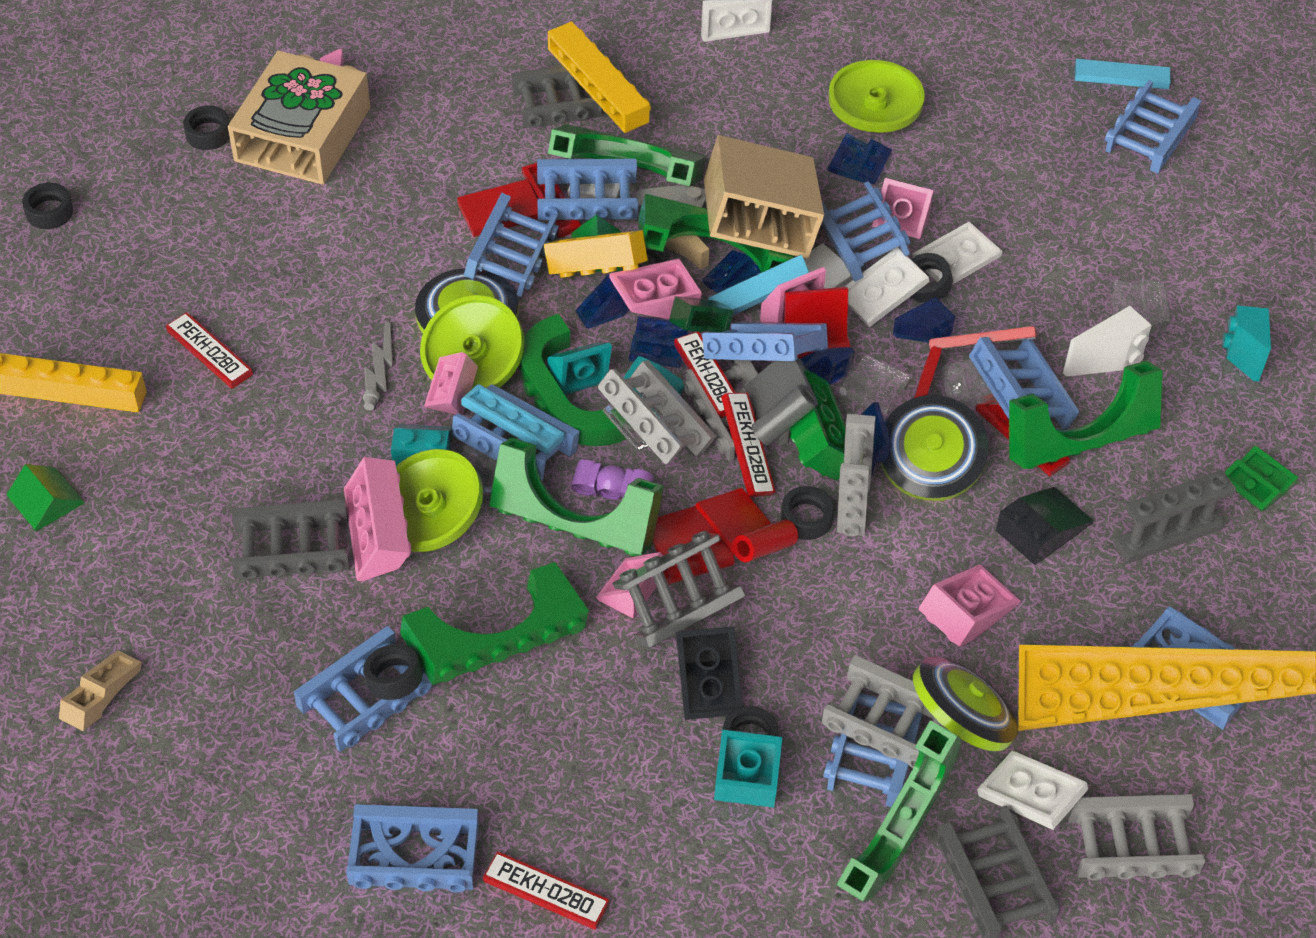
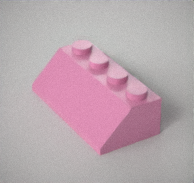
M364 457L344 487L357 581H364L397 570L411 554V543L407 538L408 523L403 513L404 498L400 494L399 488L400 474L397 473L395 461Z

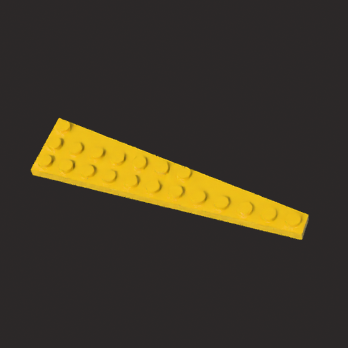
M1019 645L1018 731L1316 694V652Z

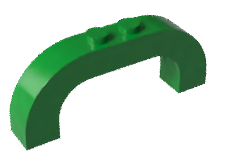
M555 314L535 324L524 336V352L520 362L523 388L526 395L534 399L535 407L580 431L578 444L608 446L631 438V425L613 405L598 411H586L575 407L566 398L544 364L549 356L571 347L570 329L560 314Z
M929 721L915 746L919 750V754L907 781L873 840L859 857L851 858L837 882V886L863 902L873 898L884 886L902 860L945 785L960 750L961 738L935 722Z

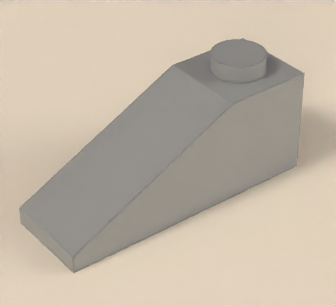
M676 185L639 189L635 198H638V211L641 209L645 194L707 209L705 189L694 186Z

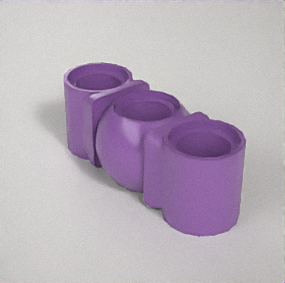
M580 460L575 470L571 489L578 494L587 496L593 495L597 497L599 494L610 500H616L620 497L623 499L628 484L637 478L653 482L654 476L641 469L632 470L627 468L625 471L623 468L615 465H608L603 468L601 463Z

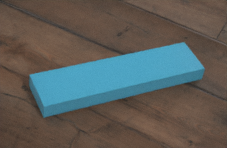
M1076 59L1075 81L1144 87L1147 81L1150 80L1153 82L1152 88L1169 89L1170 67Z
M799 255L709 297L708 300L719 301L734 309L733 315L763 302L778 285L809 273L804 258L802 255Z
M480 384L476 385L461 399V405L524 442L537 445L536 448L547 455L564 440V432Z

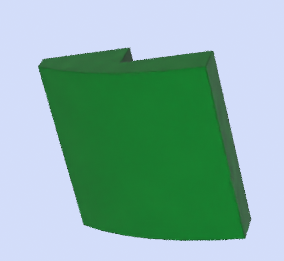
M1256 445L1241 460L1237 459L1224 472L1235 486V492L1262 512L1268 509L1298 482V477Z

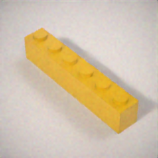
M571 21L548 31V50L624 133L649 123L651 111L649 101L637 92L636 87L624 78L622 72L611 64L609 58L598 50L596 44L585 36L582 29H579Z
M0 353V394L139 412L147 393L142 372Z

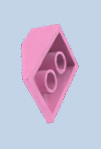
M680 259L643 266L638 269L610 273L609 276L626 305L633 313L669 319L675 296L701 299L702 292Z
M819 268L778 285L761 303L760 321L762 323H784L785 292L824 289L825 268Z
M977 565L934 584L920 605L919 610L926 616L929 622L935 624L945 633L951 642L960 647L975 640L1019 605L1021 601L982 565Z

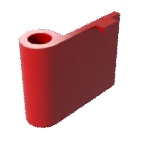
M848 287L785 292L784 323H826L828 350L823 352L807 351L798 354L797 357L801 359L804 367L850 363L851 347L847 336Z
M743 488L699 501L695 505L733 554L742 562H750L791 547L798 540L797 528L790 520L785 519L771 524Z
M693 506L659 516L652 544L656 551L661 552L664 556L668 554L670 547L680 543L684 545L692 541V536L699 532L717 533L699 510ZM722 539L711 545L720 569L734 565L733 552ZM700 551L687 558L694 577L709 573ZM677 564L663 570L668 584L683 581Z

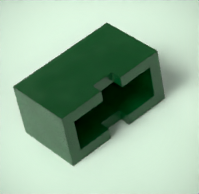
M675 296L669 322L686 331L724 332L730 328L734 309L715 300Z

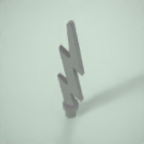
M386 322L384 326L383 348L381 349L372 342L374 373L367 367L364 368L366 391L364 392L363 400L364 408L369 411L373 410L375 404L379 401L380 395L377 392L376 385L386 392L384 362L392 367L391 329L389 322Z

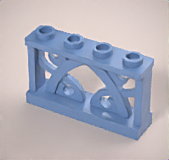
M736 322L731 324L730 330L724 332H705L702 334L705 359L795 361L798 354L807 351L823 352L828 350L826 323Z
M1170 606L1143 637L1132 646L1148 648L1156 640L1160 648L1236 650L1232 645L1223 642L1211 634L1208 629L1197 625L1182 612L1176 611ZM1168 629L1180 638H1175L1171 633L1169 637L1170 645H1168L1162 637V632ZM1244 703L1193 710L1224 730Z
M355 804L346 870L349 885H354L360 889H367L371 886H385L390 890H399L403 887H416L421 891H431L434 888L448 889L451 892H463L465 889L473 890L479 830L478 809ZM363 830H371L374 842L361 846ZM389 831H401L399 836L392 838L393 834H390ZM411 832H420L424 842L430 847L435 848V850L422 860L410 865L400 858L391 847L403 843ZM430 833H441L439 836L436 837L438 840H442V842L431 838L429 836ZM460 834H468L467 851L455 846ZM378 849L379 852L372 854L368 862L377 861L379 866H361V857L369 851ZM449 852L457 854L463 859L464 865L460 870L444 869L446 864L455 866L454 859L448 855Z

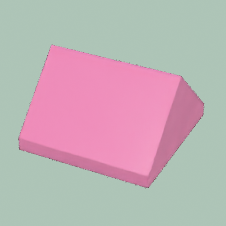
M885 178L881 191L883 197L881 202L886 201L892 212L891 217L895 215L899 221L900 231L905 230L908 236L921 239L930 215L934 191ZM881 218L874 220L872 227L884 224Z
M461 352L439 357L424 407L455 415L457 413L464 414L465 407L461 405V399L471 391L478 366L467 354Z
M661 552L625 558L596 596L597 600L634 618L638 612L629 591L615 589L613 582L620 579L619 575L630 569L637 570L645 566L644 562L647 559L655 556L662 557ZM653 577L639 583L645 601L656 589Z

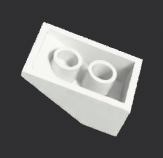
M1128 306L1071 339L1063 374L1067 377L1124 370L1125 366L1141 362L1144 358L1143 353L1149 340L1148 336L1152 325L1131 306Z

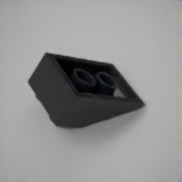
M1051 487L1022 496L1001 510L996 531L1031 563L1037 565L1092 525L1094 520L1057 488Z
M734 626L676 632L675 638L684 719L728 716L733 710L743 707Z

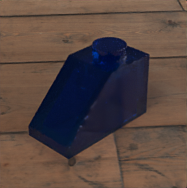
M607 275L575 310L587 329L623 317L630 310L609 278L610 275Z
M935 297L896 317L893 335L896 338L929 343L930 339L949 337L953 332L955 315Z

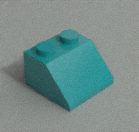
M1237 305L1234 316H1229L1228 333L1223 334L1222 348H1226V357L1231 363L1253 381L1258 382L1271 350L1269 309Z
M596 342L566 352L556 353L548 357L547 368L565 395L599 385L609 372L612 346L610 342Z
M411 424L397 425L394 428L391 445L392 461H395L397 466L408 457L423 451L433 449L451 450L452 427Z
M722 730L714 800L774 808L782 737Z

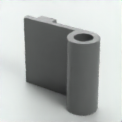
M798 357L795 361H773L744 386L758 417V420L752 424V430L755 436L765 445H771L818 405L813 390L804 374L806 369Z

